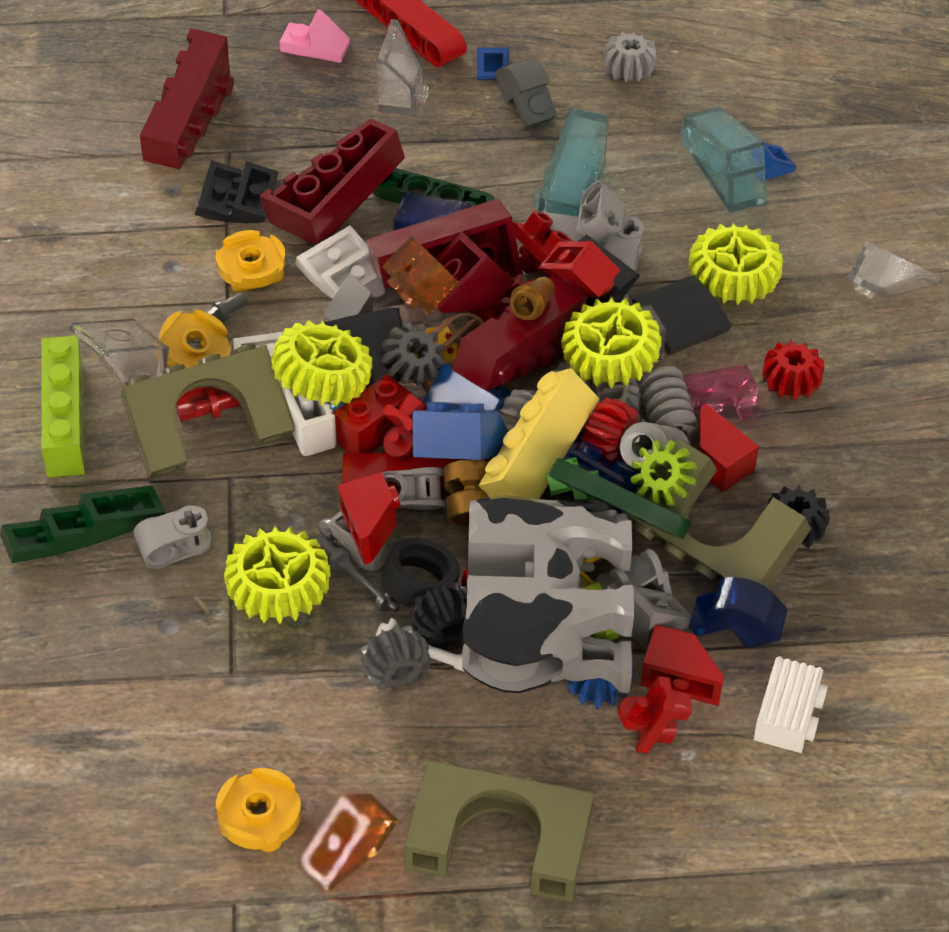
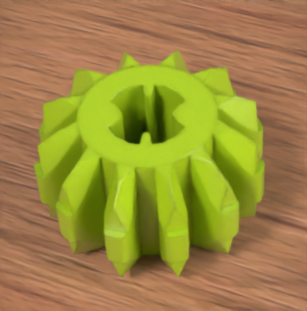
M656 440L653 441L652 445L654 453L651 454L643 447L639 450L640 455L645 458L643 463L632 461L631 467L641 471V473L632 476L631 483L634 485L643 484L637 492L639 496L645 498L651 494V502L657 505L661 503L664 496L667 505L674 506V493L677 492L683 499L689 496L688 492L682 488L684 483L690 486L696 485L697 480L686 475V473L696 470L697 465L695 462H685L690 452L686 448L680 449L677 452V443L670 440L665 449H663L661 442ZM663 466L668 469L672 466V469L667 470L671 474L668 480L665 481L662 478L656 480V477H660V474L657 473L659 467Z

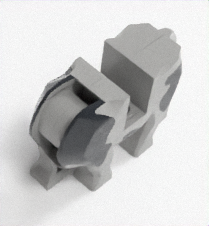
M505 495L483 497L470 501L467 607L462 629L464 643L462 650L463 670L476 681L504 693H523L562 680L583 681L602 678L611 682L619 692L630 694L632 679L631 641L614 643L609 639H596L589 636L599 631L611 629L621 636L632 637L634 621L633 584L623 585L616 590L583 589L580 571L590 572L594 570L595 565L593 563L583 561L584 559H592L595 556L608 560L620 571H630L632 520H628V514H617L615 507L597 499L540 500Z

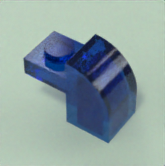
M726 577L721 578L718 591L697 596L689 628L697 636L731 629L748 648L781 640L788 609L764 585L745 578Z

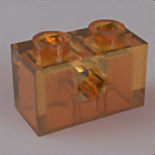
M412 235L382 266L391 276L387 282L399 293V296L414 310L420 305L428 314L460 283Z

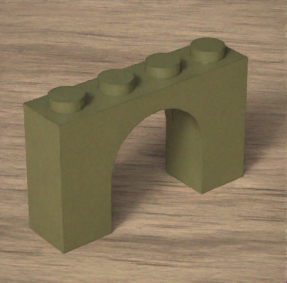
M247 344L235 349L234 355L221 358L220 354H213L198 361L199 365L185 369L184 364H179L163 370L164 375L149 379L148 375H141L127 381V386L122 388L121 398L148 479L185 468L187 458L175 425L174 408L183 395L196 388L214 387L224 390L233 396L243 410L255 447L291 436L295 427L280 383L274 378L275 372L271 368L272 362L267 345L256 348L255 344Z
M679 439L677 441V452L680 449L686 448L690 455L685 462L691 461L697 465L696 470L686 473V475L695 478L697 482L695 486L684 483L682 488L689 494L686 499H683L676 492L674 493V506L667 505L664 496L659 505L689 519L693 504L717 469L708 456ZM663 466L659 467L657 473L660 474V477H656V480L658 478H662L665 481L668 480L671 474L667 470L672 469V466L668 469ZM651 494L648 497H645V499L651 501ZM774 497L750 531L737 542L726 546L702 544L690 535L689 529L684 540L628 515L634 524L632 530L649 542H651L653 537L665 544L662 549L668 555L680 562L684 557L696 564L693 569L699 575L710 582H713L715 577L727 584L725 590L743 603L747 598L756 604L760 603L811 530L806 517Z
M428 760L404 844V869L446 877L457 836L465 824L483 814L494 812L507 813L525 821L533 829L539 841L532 869L530 894L573 903L592 817L594 793L584 791L576 786L562 787L542 783L534 778L521 779L501 775L493 770L480 771L460 767L452 762L439 763Z

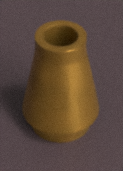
M539 277L535 281L516 287L510 298V308L514 315L523 320H533L540 317L549 298L554 293L555 287L553 282L547 277Z

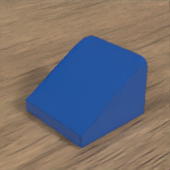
M477 48V80H497L495 72L499 68L509 65V48Z
M757 142L746 158V163L759 180H768L796 170V165L781 146Z

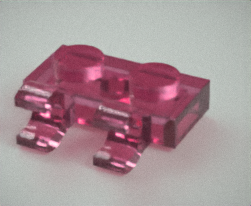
M747 364L683 376L687 387L686 391L690 396V403L694 409L693 411L699 410L700 412L701 406L706 403L716 412L721 413L723 411L722 405L734 404L741 421L756 419L752 406H757L759 388Z

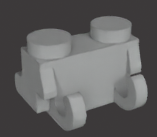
M651 549L631 557L630 571H620L615 567L609 573H602L595 580V583L599 582L603 590H616L623 585L631 584L643 587L651 582L656 585L654 590L672 594L668 572L662 568L658 556Z

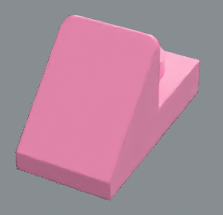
M318 9L310 26L289 22L280 40V52L341 63L350 45V38L322 10Z

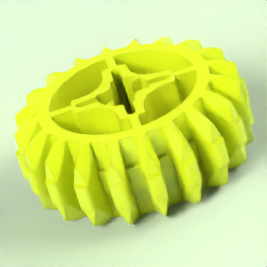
M734 223L727 228L719 224L716 230L707 228L704 235H698L697 240L690 249L688 269L689 274L698 278L714 298H722L723 304L728 300L735 301L737 305L742 300L752 304L754 299L764 300L767 293H773L779 279H781L783 258L779 250V244L772 242L771 235L762 236L760 228L753 231L748 228V224L743 228L736 227Z
M611 296L607 303H601L596 298L594 306L591 307L583 304L581 313L572 312L570 321L565 322L561 342L566 364H570V368L576 374H580L584 382L593 379L596 387L602 382H607L612 389L615 382H622L627 387L630 378L640 381L643 372L651 373L653 363H657L660 356L661 336H659V325L656 320H653L650 310L642 311L640 303L629 306L626 298L621 303H616Z
M308 320L305 325L295 323L292 328L284 329L283 334L275 342L271 368L275 372L274 378L282 381V388L293 390V397L301 395L306 398L307 403L310 400H314L323 406L325 402H330L333 406L337 407L340 401L350 404L352 398L360 397L366 385L369 384L373 358L369 355V348L361 345L362 338L351 337L350 330L342 331L338 329L337 324L331 327L327 326L323 321L316 325Z
M276 526L269 533H265L259 528L257 537L254 538L245 534L243 544H234L233 554L227 555L224 572L227 594L230 596V600H234L237 610H246L249 619L260 614V619H262L263 623L270 617L276 618L279 624L287 616L296 621L299 616L298 612L301 611L310 615L313 609L312 605H321L323 594L328 592L329 577H331L328 556L325 553V549H320L317 539L309 540L306 531L295 535L291 526L285 532H279Z

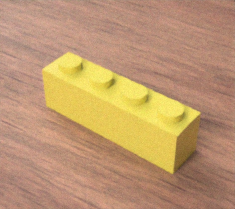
M571 368L555 373L553 371L549 372L539 380L537 392L532 400L523 406L520 411L521 417L519 421L503 438L504 445L497 456L489 461L485 468L486 474L478 486L489 497L510 495L540 499L549 484L546 473L550 472L556 457L564 459L599 400L597 395Z

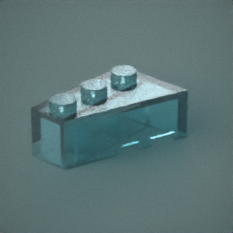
M720 106L684 115V128L681 130L682 142L729 213L766 204L764 142Z
M572 107L569 108L551 164L545 173L543 187L538 188L535 195L534 208H537L538 212L579 216L582 195L590 185L599 181L605 168L609 116Z

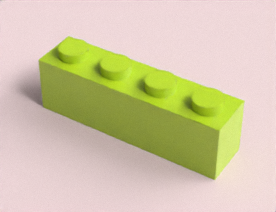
M78 335L41 338V449L47 478L85 475L84 365Z

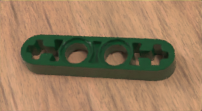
M395 168L373 192L378 198L443 216L495 200L492 194L398 168ZM415 188L424 189L426 192L422 194H413L410 192V190ZM444 197H454L457 201L447 203L441 199Z
M556 457L548 474L549 477L594 499L606 502L617 510L679 539L684 540L691 525L690 520Z

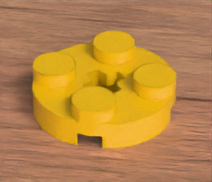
M240 231L223 240V247L216 251L217 272L225 282L230 284L231 289L235 292L243 293L249 289L262 288L272 283H278L284 278L286 266L285 248L282 242L271 234L269 239L260 236V231ZM252 257L256 261L247 262L245 258Z
M183 310L173 313L164 322L158 336L157 355L169 367L184 364L186 369L199 365L198 361L206 356L220 354V357L223 358L230 356L231 344L229 345L226 337L228 335L226 327L215 316L201 310H194L193 313L182 314ZM186 339L190 342L194 341V339L201 342L199 345L200 349L190 347Z
M269 768L251 769L252 774H247L240 778L238 774L231 777L221 787L216 798L219 830L223 836L240 847L272 852L279 849L282 842L287 840L297 829L302 814L300 797L295 790L294 783L285 774ZM260 802L266 803L267 812L255 815L248 809L250 806L257 807Z

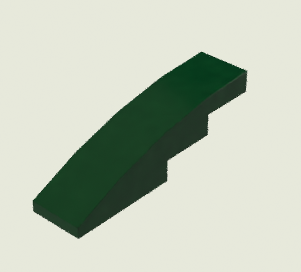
M153 485L81 494L78 505L42 509L39 520L2 525L0 537L11 563L50 557L107 541L134 531L136 525L141 521L164 515L166 511Z

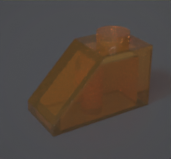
M371 793L342 795L298 863L326 891L332 890L379 852L399 820Z

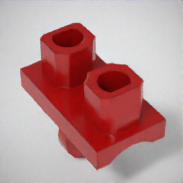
M533 211L525 223H513L515 236L523 244L519 248V253L521 254L522 270L526 273H532L536 270L538 273H542L538 267L557 243L572 241L565 233L553 230L550 236L547 237L546 233L553 224V220L543 212Z
M214 387L193 389L183 395L176 403L178 417L181 422L208 414L211 415L212 419L221 417L220 411L240 406L237 400L229 393Z
M408 394L398 409L388 403L382 411L395 426L386 433L383 446L385 451L396 459H403L413 452V411L427 409L426 404L411 394Z
M658 676L645 697L628 696L618 706L617 714L624 728L628 730L633 729L638 732L639 739L635 746L636 752L648 754L655 742L671 744L677 733L676 720L687 721L692 714L690 694L688 692L673 691L669 677Z

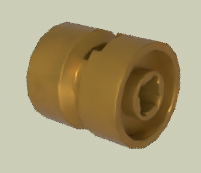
M461 460L444 467L445 490L451 493L446 499L447 520L449 523L469 526L470 501L489 497L478 486L486 474L485 468L489 463L488 461Z

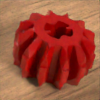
M792 339L787 345L777 342L773 350H768L765 355L762 368L763 381L767 382L768 391H778L780 398L785 395L791 396L794 401H796L799 395L809 398L811 393L818 390L822 384L825 368L824 360L819 358L818 349H808L806 342L801 345H795Z
M605 398L602 402L597 403L594 412L589 414L588 423L585 425L586 430L582 436L584 452L604 463L616 464L622 460L620 451L621 438L628 428L639 423L637 420L638 411L617 399Z

